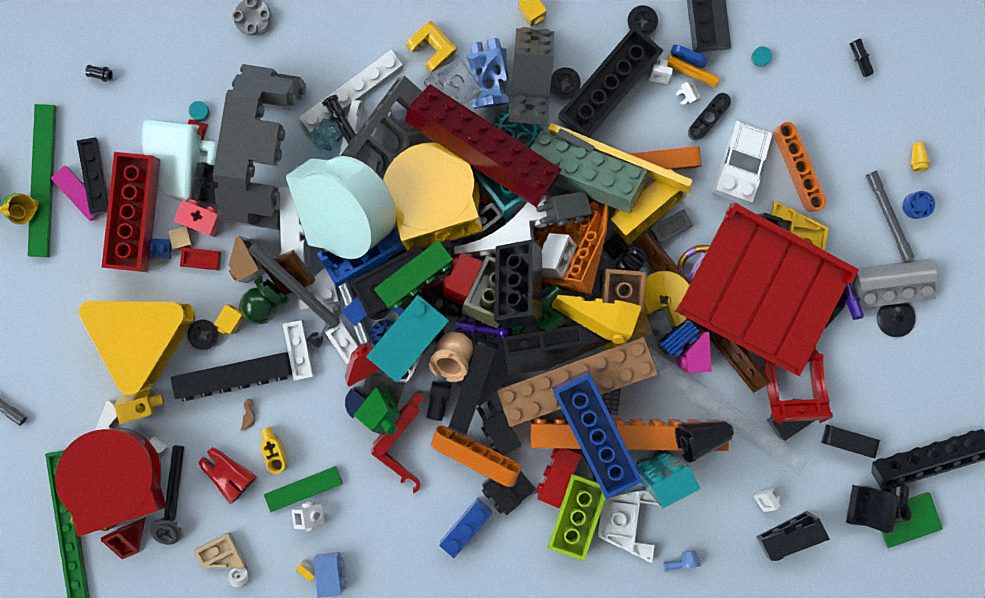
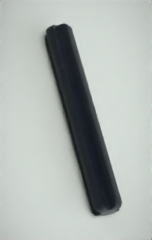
M174 445L172 447L166 508L164 510V519L166 521L170 518L171 521H174L176 517L184 446Z

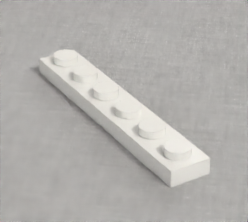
M390 50L326 98L337 95L342 109H346L351 105L353 99L359 100L401 69L403 65L393 51ZM325 99L299 117L311 134L331 120L329 111L322 105Z

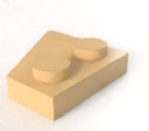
M230 532L193 551L201 568H243L246 566Z

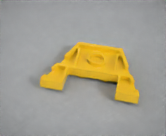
M773 201L771 215L783 218L782 221L790 222L789 232L825 251L828 227L797 213L792 208H788L778 201Z

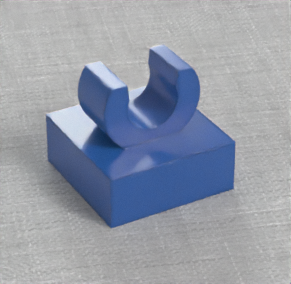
M151 238L149 257L171 259L172 246L170 239Z

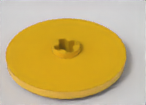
M658 271L645 278L643 312H640L641 316L649 323L647 315L650 312L668 306L675 325L678 326L683 323L687 318L675 311L679 303H681L689 283L682 276L671 271ZM661 295H662L663 297H665V296H668V297H669V299L667 300V302H668L669 304H667L666 302H665V303H662V302H661V300H662Z

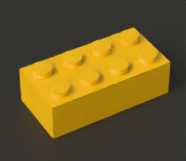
M657 180L652 184L648 183L631 214L618 209L612 214L611 224L613 231L618 233L629 246L686 197V192Z

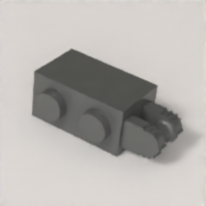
M586 191L554 196L543 202L544 205L536 208L537 212L546 211L547 214L546 217L539 220L540 224H558V227L567 225L570 221H574V224L583 222L585 217L592 214Z

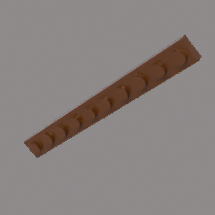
M646 231L632 243L644 251L647 255L646 261L655 272L671 271L677 273L690 285L691 282L649 231ZM699 325L704 332H709V338L753 393L769 384L770 379L743 347Z

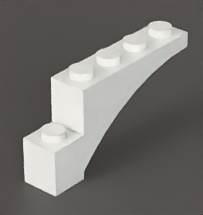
M547 195L538 206L544 205L543 202L548 200ZM527 202L513 219L494 233L475 242L455 246V255L459 258L462 252L471 257L480 256L481 258H486L487 255L491 257L492 254H496V246L534 240L533 226H547V224H540L539 221L547 216L546 211L537 212L536 207Z

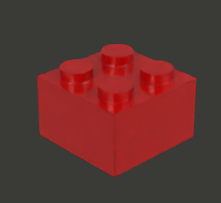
M462 252L459 258L455 257L451 264V275L447 274L442 284L443 297L463 306L483 262Z

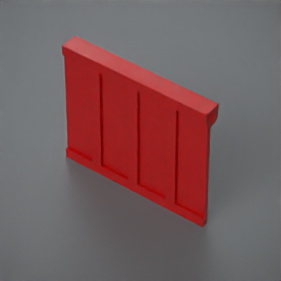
M732 203L727 208L726 215L675 312L779 367L800 376L846 285L853 282L859 269L743 206Z

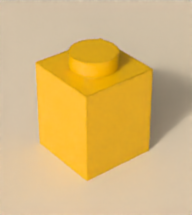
M520 0L518 2V9L529 26L533 24L538 25L545 20L547 10L540 0Z
M226 304L214 325L218 327L217 330L225 335H228V333L235 334L244 317L239 309L231 304Z

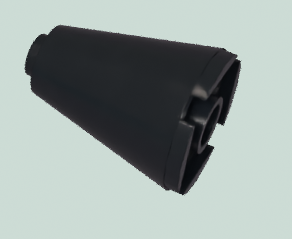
M726 421L680 423L675 428L678 449H683L685 454H682V457L688 463L699 460L732 440V435H734L732 425Z

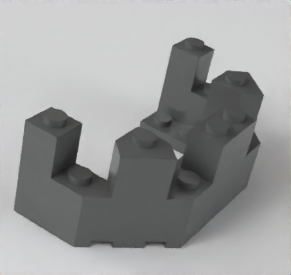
M242 64L240 67L241 75L237 74L232 82L233 90L228 89L226 93L213 171V180L218 182V188L215 189L216 204H220V210L217 211V219L228 223L280 231V210L275 209L276 203L278 204L280 200L278 188L271 185L251 183L250 180L255 174L253 163L277 166L278 161H281L282 149H280L281 141L285 139V129H283L280 123L260 120V118L264 116L265 107L291 111V106H294L295 99L301 100L302 95L305 94L306 84L298 76L278 74L272 68Z

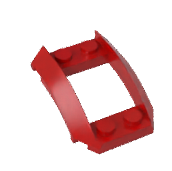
M815 348L808 360L810 362L814 399L780 401L775 364L764 359L765 375L770 379L769 384H767V392L772 417L779 425L782 422L819 420V423H822L833 417L829 407L830 401L825 383L824 356Z

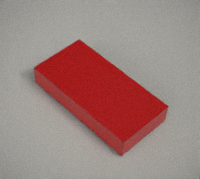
M182 247L180 266L219 271L220 251Z

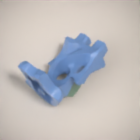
M499 38L488 39V50L483 51L482 42L470 43L471 54L466 55L471 69L472 82L477 84L480 89L479 98L472 100V107L474 109L493 107L510 102L509 96L505 94L506 87L504 82L508 80L506 67L507 51L506 48H501ZM482 68V72L479 76L478 69ZM489 79L494 81L492 88H487V81Z

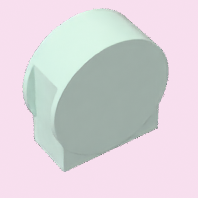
M338 156L330 160L311 158L285 176L309 246L325 248L342 258L355 259L367 253L394 228L396 210L387 186L376 172L355 158Z

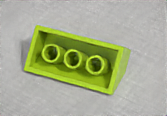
M576 474L571 475L547 549L585 561L605 501V496L596 479Z

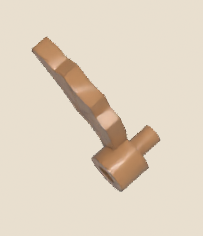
M247 399L244 402L246 413L243 415L241 431L245 430L246 427H250L251 423L254 422L253 417L255 415L250 409L253 405L251 399Z

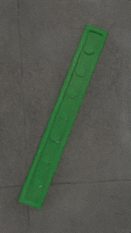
M34 105L30 197L39 200V205L33 218L29 221L27 254L29 257H49L53 191L51 177L54 170L56 127L55 105Z
M65 450L46 453L45 457L67 598H90L81 538L77 536L74 523H70L72 515L62 504L56 489V468Z

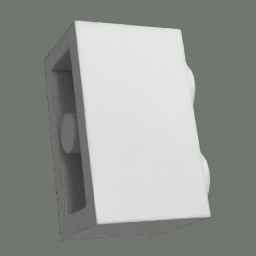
M549 233L542 249V275L544 277L564 279L577 247L569 235Z

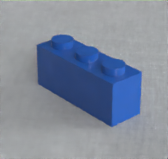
M477 497L440 540L439 546L452 558H455L492 515V509Z

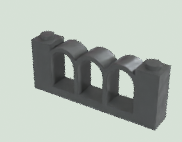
M406 76L399 77L340 156L354 158L364 143H366L381 156L383 169L377 175L381 179L384 178L393 158H396L400 153L408 149V137L420 133L415 128H412L410 132L405 131L386 114L395 101L408 111L409 105L422 91ZM380 122L398 137L399 146L394 153L386 150L370 136Z

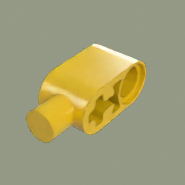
M272 427L260 430L264 440L261 444V450L268 470L273 474H279L288 467L289 462L281 439L274 435ZM270 443L275 444V447L269 448L268 445ZM275 459L282 462L281 469L274 466Z

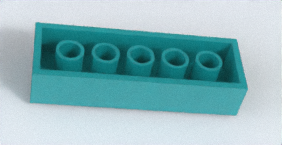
M657 450L653 453V457L649 459L645 457L636 462L637 465L635 467L643 481L641 482L643 487L662 508L701 489L690 467L669 450Z

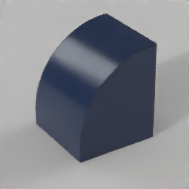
M354 387L349 390L345 398V408L351 418L355 417L356 411L368 398Z

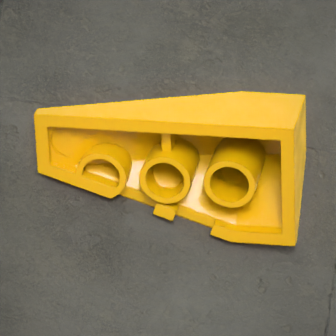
M557 295L551 306L589 330L616 344H625L632 336L641 310L640 305L615 300V304L602 303L603 299L596 298V301H585L583 297Z

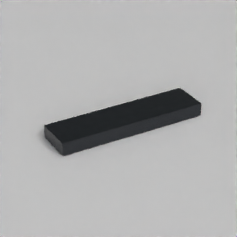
M94 137L76 140L90 215L107 213L109 198L98 139Z

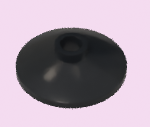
M908 303L884 305L878 310V326L888 336H905L915 325V312ZM898 315L901 316L900 322L896 319Z

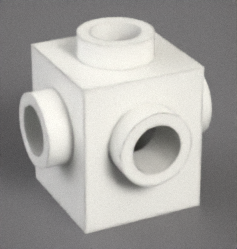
M313 501L302 503L301 507L291 509L294 529L311 531L317 529L318 525L324 524L322 504H314Z

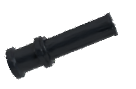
M332 95L326 98L322 105L327 108L331 115L330 119L336 122L349 145L356 134L346 118V110L342 109L338 102V96Z

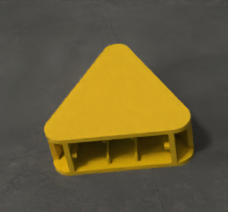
M86 301L79 308V316L120 392L125 395H134L153 388L193 323L195 311L190 304L182 302Z

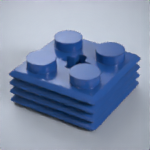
M684 321L676 326L674 331L669 332L657 342V346H659V349H662L664 355L676 357L684 350L682 347L685 344H691L699 337L697 335L699 330L696 329L697 327H694V324H691V321Z

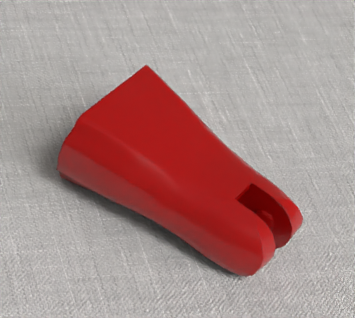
M211 447L207 453L217 464L214 465L210 460L202 457L198 462L199 466L212 480L229 504H232L254 482L257 476L233 461L220 450Z

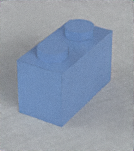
M339 552L317 554L313 559L317 597L341 595L344 588H346L345 576L342 577L341 569H344L343 557L340 558Z

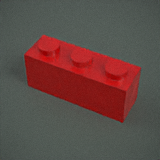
M553 448L550 456L553 459L550 466L546 465L543 476H545L543 483L539 482L535 493L538 494L537 498L539 501L560 509L571 475L574 474L581 458V453L573 449Z

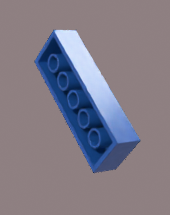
M588 370L552 387L553 393L605 498L608 499L643 482Z

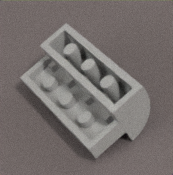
M929 259L858 268L859 271L853 280V288H856V297H860L861 308L936 299L935 282L939 281L936 267Z

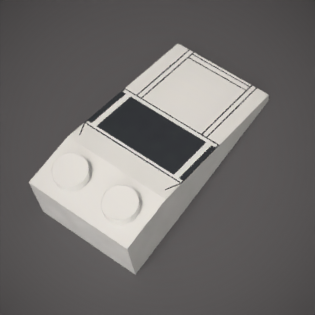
M736 121L711 193L745 205L752 203L760 182L772 133Z

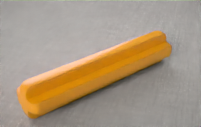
M669 55L667 58V66L712 87H715L719 82V77L672 55Z

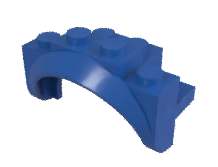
M393 228L385 238L359 258H342L329 251H320L317 255L336 287H339L353 278L356 279L390 261L389 257L405 249V246Z

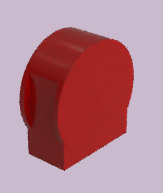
M110 428L85 433L75 439L65 449L59 459L55 475L56 489L62 504L72 515L78 537L166 508L160 486L162 466L159 455L150 441L135 431L123 428Z

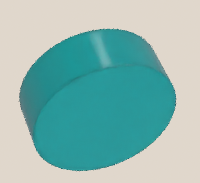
M764 46L756 48L751 56L752 62L758 67L766 66L772 59L770 49Z
M195 101L189 106V114L196 121H204L209 116V108L204 102Z

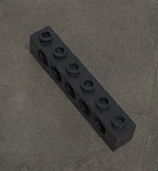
M983 429L972 430L960 436H952L944 441H936L930 445L916 447L904 453H896L887 458H879L872 462L871 473L881 490L885 491L984 461L985 431Z

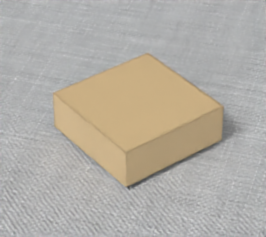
M185 226L168 231L173 250L193 245L189 227Z

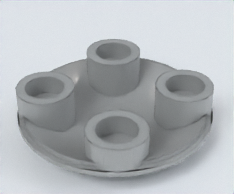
M243 0L232 13V18L236 27L242 33L258 35L268 28L271 21V11L263 0Z

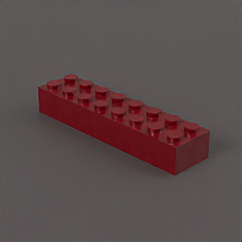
M431 84L408 107L404 122L536 208L553 187L562 171L561 168Z

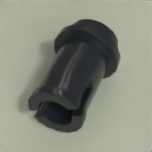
M87 65L85 72H89L85 73L87 77L101 79L103 82L110 81L113 76L112 70L108 67L101 68Z

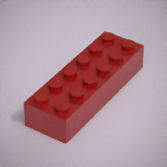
M114 152L101 268L148 273L160 167L159 158L152 155Z

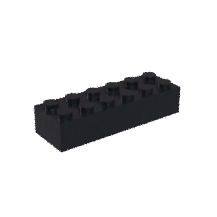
M634 25L559 112L557 118L573 132L590 138L664 50Z

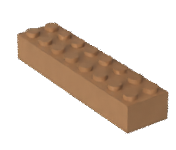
M645 336L498 389L497 393L509 426L511 427L561 409L552 387L588 370L600 395L658 375Z

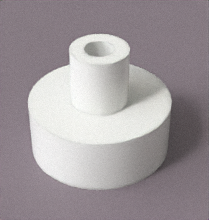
M244 567L233 568L228 573L230 584L234 587H243L249 579L247 569Z

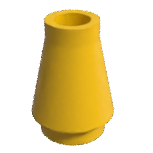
M924 142L913 143L910 167H912L914 172L928 170L931 163Z

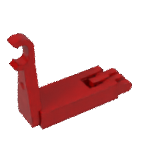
M416 391L399 411L400 416L394 422L397 431L392 435H387V433L384 435L380 434L373 442L371 454L401 476V483H404L407 478L416 483V486L413 487V493L420 489L419 479L390 456L387 450L420 412L418 405L423 400L421 391Z

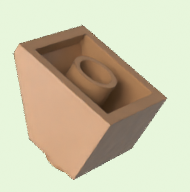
M241 236L235 239L228 264L231 268L229 273L235 281L249 283L266 272L261 267L262 264L248 252V249L252 246L250 240Z

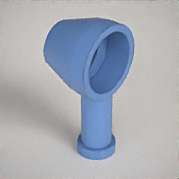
M695 551L682 552L681 561L663 562L665 572L701 566Z

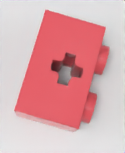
M192 199L189 202L182 200L174 222L215 237L221 220L217 219L218 210L207 206V209L200 207V202ZM197 214L203 216L201 220L196 218Z

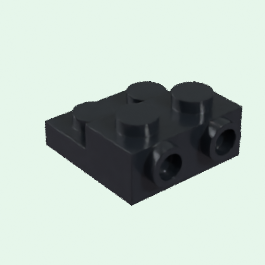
M520 471L513 487L504 486L491 478L482 483L484 488L482 489L483 494L488 499L492 497L496 502L494 506L500 514L504 512L506 515L512 512L526 497L536 490L522 471Z

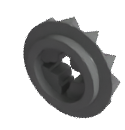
M162 517L160 520H155L150 528V533L157 542L172 545L180 540L182 528L177 527L178 522L172 523L171 518L166 521Z

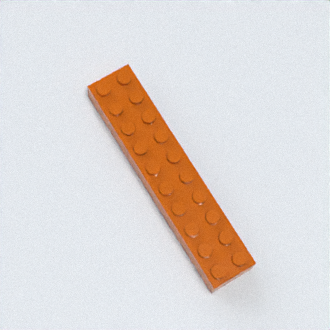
M537 417L534 420H530L531 448L581 449L568 421L564 417H553V420H547L546 417ZM612 418L627 450H683L682 448L678 449L675 438L677 424L684 423L680 419H668V422L661 421V419H649V422H645L639 418H631L630 422H625L622 418ZM688 419V423L701 422L697 419ZM707 420V422L719 421V420ZM729 442L714 451H729Z

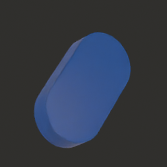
M673 45L670 51L672 56L699 68H704L708 62L705 56L680 45Z

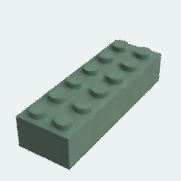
M540 131L530 148L562 169L554 185L574 193L586 191L587 198L631 214L647 184L648 170L594 150L592 153L588 152L582 147L573 146Z

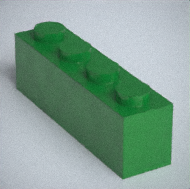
M438 240L375 287L374 291L388 309L391 307L396 309L404 303L402 299L407 295L412 297L419 292L420 289L418 287L423 283L428 285L436 278L434 276L439 271L444 273L448 270L453 259Z

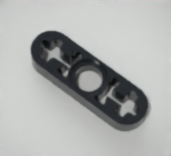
M719 93L712 99L689 127L688 136L694 141L701 140L729 108L731 98L728 94ZM723 98L725 100V105H721L718 108V110H716L715 107L719 103L717 99L721 100ZM706 112L714 114L712 122L705 120L704 115ZM701 124L705 125L700 130L701 135L693 134L695 132L693 128L697 129Z
M427 288L421 289L411 297L413 301L418 294L422 293L423 297H430L429 300H425L440 313L450 317H458L463 314V306L444 298L443 294ZM436 297L442 299L443 304L440 308H437L434 304ZM456 305V307L459 308V310L455 312V309L450 307L447 308V306Z

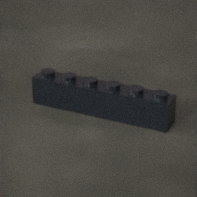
M288 352L176 375L170 378L175 399L182 398V402L193 400L194 395L198 394L203 398L212 396V391L219 390L221 394L230 392L231 387L238 386L239 390L249 388L250 383L257 382V385L269 383L268 379L276 378V382L288 379L287 375L292 374Z

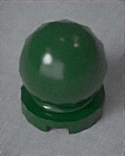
M260 275L254 281L257 287L245 292L239 304V309L244 319L255 325L270 322L278 312V305L285 306L290 300L288 296L283 297L280 294L281 291L269 279L263 281V276Z

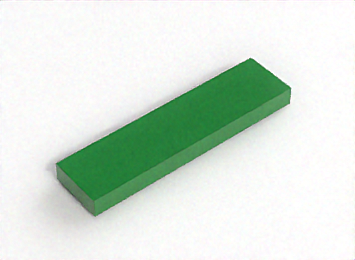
M334 466L264 494L270 512L342 485L343 482L337 467Z

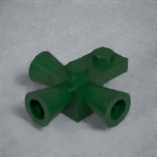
M555 284L542 295V323L535 324L548 334L564 323L562 316L550 309L557 295H564L562 290ZM527 325L512 327V330L520 334Z

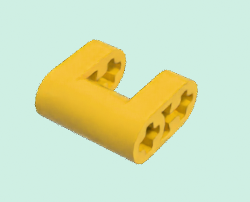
M429 21L406 42L405 46L413 53L428 41L437 53L428 60L425 67L430 73H434L457 52L458 48L432 21Z

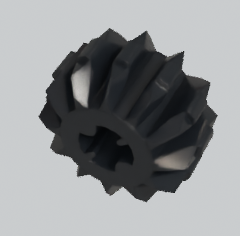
M631 246L620 257L615 268L617 270L639 271L646 262L647 255L640 248Z

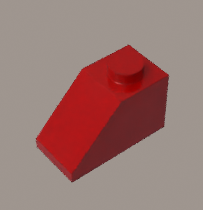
M370 343L362 344L352 352L344 376L348 387L380 370L378 366L366 357L373 349Z

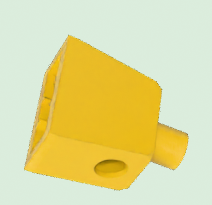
M150 390L138 392L134 395L120 396L114 405L119 424L152 415L155 407L164 405V399L162 394L151 396Z

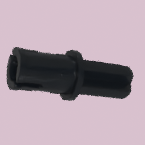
M860 38L849 43L855 56L854 61L858 63L863 77L874 74L868 58L870 55L867 54L862 39Z

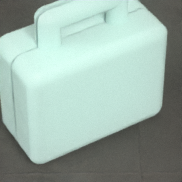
M145 120L142 123V150L144 155H152L160 159L158 182L163 192L171 198L189 201L192 197L200 151L208 152L207 163L215 165L218 142L201 140V136L197 134L198 125Z

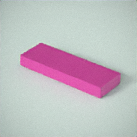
M64 165L51 177L52 181L89 221H92L99 215H90L85 185L68 166Z

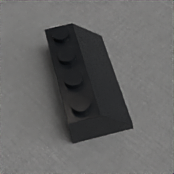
M687 0L693 51L700 53L731 49L726 0Z

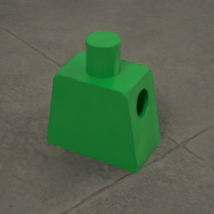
M376 387L354 416L372 432L392 435L397 431L394 422L400 416V412L390 393Z

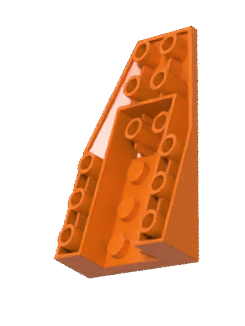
M566 190V192L563 195L571 194L574 192ZM588 198L592 214L585 217V221L574 224V221H570L569 224L558 227V224H547L545 227H537L534 233V241L541 249H543L544 242L549 233L569 235L577 245L564 279L544 277L542 275L543 286L551 287L555 284L560 289L587 294L592 293L607 231L608 205Z

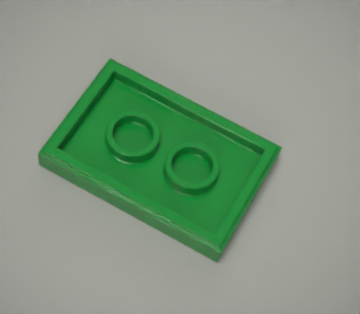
M926 492L908 498V506L911 509L912 517L909 521L895 523L891 534L881 531L886 547L890 548L943 530L931 493Z

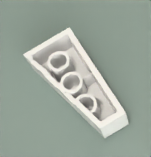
M279 187L280 255L294 250L306 267L310 266L312 246H309L290 189L289 187Z

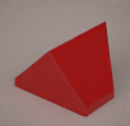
M146 517L101 537V542L121 559L138 553Z

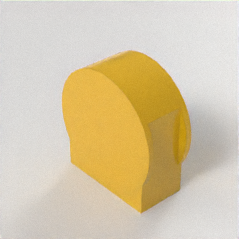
M422 143L412 146L400 153L391 162L384 175L383 182L393 198L396 210L395 222L398 226L401 241L408 251L418 245L424 250L438 240L439 242L445 240L453 241L484 231L478 212L480 204L479 187L469 163L438 143Z

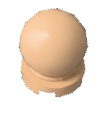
M452 331L444 334L437 342L436 351L432 354L429 363L430 370L434 375L438 377V374L446 377V381L449 382L462 381L468 372V364L471 362L474 354L471 339L460 332Z

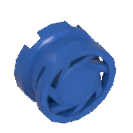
M926 191L911 193L903 201V211L912 219L927 217L935 209V200Z

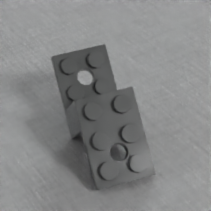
M529 27L516 28L509 122L548 125L549 96L554 60V31L549 29L532 30Z

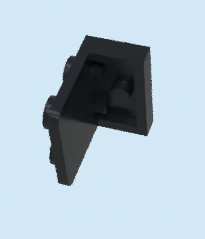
M852 485L846 523L867 526L891 534L895 524L899 501L898 495L869 486Z

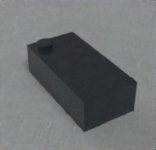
M533 239L496 246L494 321L504 329L542 323V249Z

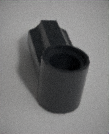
M437 381L432 382L426 418L435 421L443 420L446 402H448L451 391V384Z
M905 484L891 488V493L899 497L895 523L909 521L912 517L911 509L908 506L909 486Z

